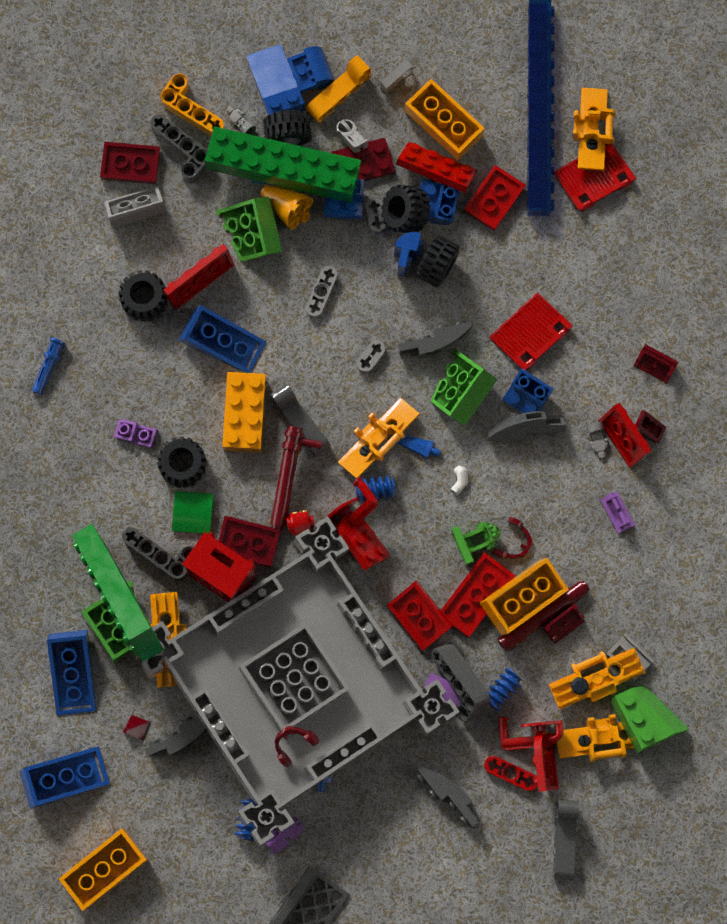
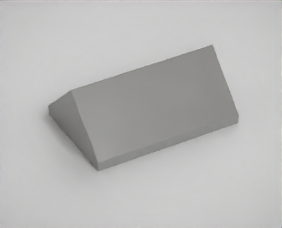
M158 186L104 202L112 228L166 212Z

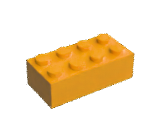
M432 79L405 103V112L457 161L484 136L485 128Z
M227 372L223 451L262 453L266 374Z
M544 558L481 601L480 605L499 633L505 635L509 634L569 589L549 559Z
M121 828L61 876L59 881L81 910L86 911L146 863L148 858L125 828Z

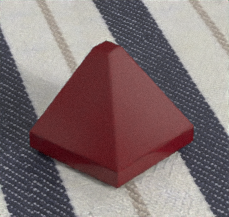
M131 715L123 732L143 740L150 722Z

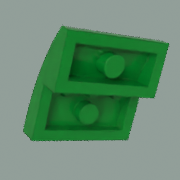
M175 491L172 531L202 534L206 532L209 534L212 523L214 493Z

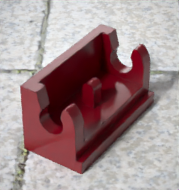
M645 344L633 366L667 384L678 361Z
M576 604L572 605L543 628L554 645L585 622V616L580 614Z

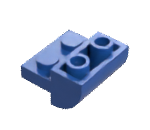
M308 47L304 49V52L287 58L300 93L316 87L319 90L335 81L322 47Z
M358 179L352 203L325 197L324 218L362 220L364 179Z
M422 179L420 188L427 193V197L430 200L429 205H431L429 210L430 216L427 220L430 221L429 223L439 225L451 224L454 218L459 190L442 183L439 184Z
M405 233L396 241L394 257L400 258L397 276L405 277L406 272H410L411 260L416 261L417 256L421 257L424 240H421V233Z
M521 368L502 400L522 413L541 411L554 388Z

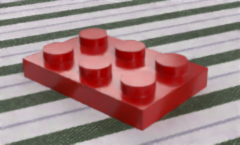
M494 165L463 211L495 231L525 189L526 184Z
M620 403L614 405L598 420L602 422L605 432L629 468L637 464L652 451L647 441L644 440L638 431L637 426L628 416L626 409Z
M418 581L413 582L387 604L388 608L422 651L453 627Z

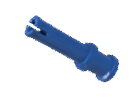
M53 337L50 338L51 343L47 352L43 354L45 359L31 391L43 395L53 367L60 360L59 355L62 348L66 346L65 342Z

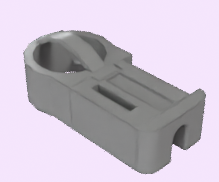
M408 60L402 62L380 82V88L385 93H388L395 85L412 74L413 65Z
M346 119L338 122L336 126L338 137L354 153L360 152V148L365 149L368 147L367 138L365 139L358 132V128L351 120ZM345 127L348 132H341L340 129Z

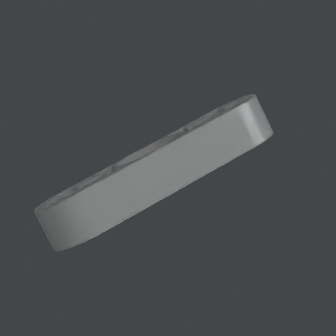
M326 266L321 270L306 305V312L312 318L322 315L337 280V270L332 266ZM332 271V275L334 277H330L328 280V284L331 285L328 286L325 283H320V281L325 282L326 275L324 273ZM323 287L327 290V294L324 297H320L316 293L317 289ZM315 297L319 300V311L312 313L310 306L314 307L316 300H313V298Z

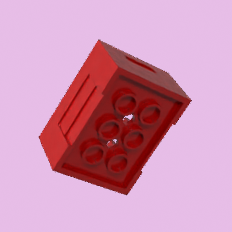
M211 531L209 534L203 533L182 563L188 576L227 602L247 591L258 576L252 559L246 560L216 540ZM215 550H218L219 552H221V553L224 554L225 556L219 555V554H215ZM219 560H221V561H223L224 563H226L227 565H229L230 568H229L228 566H226L225 564H223L222 562H220Z

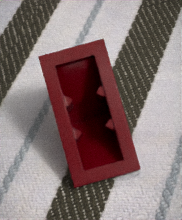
M645 410L640 412L635 423L642 437L655 443H660L666 426Z

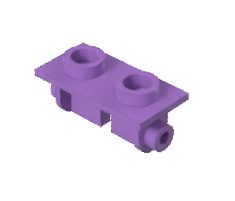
M618 491L612 492L607 497L600 499L618 534L635 526Z
M294 815L291 817L294 821L292 826L280 834L278 831L273 830L272 834L274 837L265 843L274 854L276 852L279 853L289 844L285 839L287 836L293 841L303 832L302 829L305 827Z

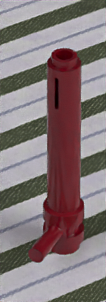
M288 426V429L285 430L284 436H286L285 442L283 441L282 446L284 451L270 521L271 527L277 530H283V527L286 525L298 454L301 452L302 446L322 448V441L305 439L303 428Z
M578 581L568 588L567 592L509 634H500L501 637L497 639L499 644L506 652L509 649L513 650L516 648V644L526 641V637L586 596L590 590L589 586L585 581Z

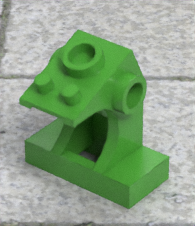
M482 522L476 525V530L466 534L461 533L459 526L451 528L452 536L465 566L473 564L472 553L484 548L488 551L497 547V543L501 541L499 537L501 533L496 525L494 526V523ZM481 533L485 543L474 547L470 537Z

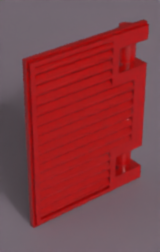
M605 144L604 171L578 169L577 158L553 172L580 212L594 206L597 201L613 192L628 187L637 179L613 144ZM625 173L627 179L620 182L617 176ZM586 194L589 200L582 203L579 198Z
M537 292L489 338L520 368L529 370L546 351L570 332L573 325ZM561 323L563 328L557 332L554 327ZM528 353L531 358L524 362L521 357Z

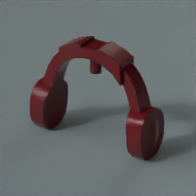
M509 517L507 522L525 534L527 545L521 544L520 547L524 548V551L517 555L508 554L497 548H494L492 553L503 559L522 558L532 546V538L520 520Z
M287 726L277 733L274 740L275 749L278 753L277 758L283 766L289 767L292 761L281 750L280 740L283 737L287 740L289 738L288 734L297 733L303 736L312 746H316L319 744V739L311 730L305 731L298 727Z

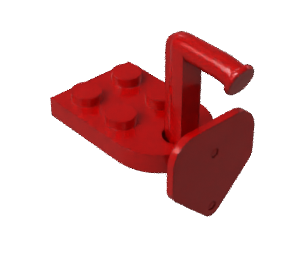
M358 477L353 486L358 487L367 501L352 513L350 508L359 501L356 497L338 506L328 517L336 528L335 532L339 533L349 550L365 571L389 558L390 554L364 520L377 508L378 501L362 480V477ZM338 516H340L341 519H340V520L338 521V523H337L336 520H335V518H337Z
M498 716L501 747L504 750L534 747L533 765L537 772L535 777L536 787L539 792L559 790L554 744L564 734L563 720L521 724V727H533L534 736L508 738L507 720L509 718ZM546 725H554L555 734L542 730H546Z

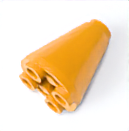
M265 185L262 188L261 196L270 197L273 212L289 229L294 230L301 222L306 223L310 217L309 210L313 204L311 197L280 186Z

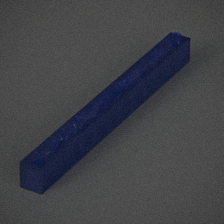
M529 0L527 216H550L551 211H554V200H551V193H554V182H551V175H554V164H551V157H554V146H551V140H554L555 131L554 128H551V122H554L555 113L551 111V104H554L555 95L551 93V87H554L555 77L551 76V69H554L555 59L551 58V52H554L555 41H551V35H554L555 24L551 23V17H554L555 6H551V0Z

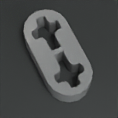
M372 198L366 204L369 228L373 233L380 234L386 228V224L383 222L384 217L381 215V205L383 204L379 199ZM372 203L380 206L377 208V214H374L373 209L369 208L372 207ZM375 218H378L379 223L383 224L380 225V229L372 226L375 224Z
M372 341L358 358L357 368L360 372L369 373L383 357L385 346L381 341ZM378 345L381 346V347H380V351H381V352H380V353H379V352H376V353L374 354V356H372V355H371V354L373 353V348H372V347H373V346L377 347ZM368 358H371L369 361L370 367L362 368L361 361L365 362Z

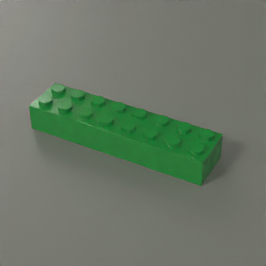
M215 126L204 160L206 170L349 203L353 201L361 171V160Z
M93 523L73 534L72 536L75 540L73 546L78 554L82 553L79 557L85 567L89 566L86 570L92 579L96 578L93 580V583L99 592L103 591L100 596L106 606L109 605L108 610L113 619H115L120 632H123V638L127 645L130 646L134 656L137 657L139 655L144 662L163 651V646Z

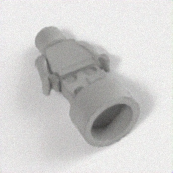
M233 107L227 108L226 112L230 115L229 120L233 127L237 125L240 128V132L251 135L255 132L256 126L244 118L245 112L239 109L234 110Z
M602 422L587 425L588 431L591 432L593 438L590 445L594 452H599V458L605 459L606 453L603 450L608 449V438L603 439Z

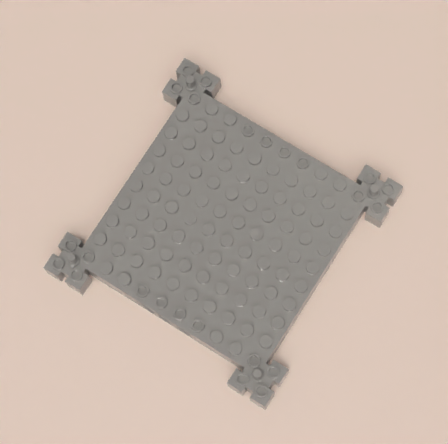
M328 516L314 525L313 533L307 529L295 537L294 544L302 556L175 637L171 638V633L163 621L153 626L152 629L164 650L142 662L141 665L149 679L164 671L162 664L165 665L250 795L256 807L251 802L240 809L237 814L245 826L252 824L255 830L250 834L259 847L274 837L272 834L273 830L277 829L280 834L294 824L287 810L285 809L280 812L279 809L417 717L419 720L415 724L425 737L440 726L439 719L444 724L460 712L451 699L448 701L444 700L442 696L446 691L438 679L421 690L336 564V560L348 553L349 547L341 536L338 538L334 537L336 528ZM287 726L298 727L305 731L311 730L319 739V744L316 746H312L303 736L297 733L288 734L289 738L287 740L284 737L280 740L281 750L292 761L289 767L283 766L277 758L278 753L275 749L274 740L277 733Z

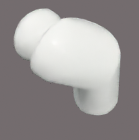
M457 466L454 469V473L457 475V482L451 490L456 495L469 482L468 471L462 466Z

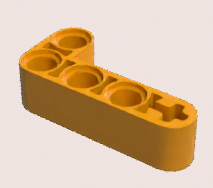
M359 55L352 58L346 66V71L306 106L307 112L320 123L335 110L334 108L338 104L341 105L346 101L352 92L355 93L361 88V84L366 80H370L371 68Z
M181 73L175 74L161 93L163 106L212 136L213 126L225 129L221 118L185 97L189 89L187 77ZM179 82L184 83L182 87L176 86V84ZM168 97L174 98L171 102L165 101ZM184 106L190 108L188 111H181V108ZM198 116L205 117L202 121L196 120Z

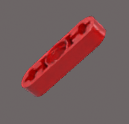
M490 756L485 760L484 769L486 772L526 791L536 788V776L533 773L496 756ZM494 759L496 760V765L502 767V763L506 764L502 770V775L498 774L499 769L494 768L490 770V766L487 764L488 761L492 762ZM507 768H514L516 770V777L514 779H508L505 776ZM520 771L524 773L522 775L523 778L528 779L529 776L532 777L534 785L526 787V783L520 780V784L516 783L520 776Z

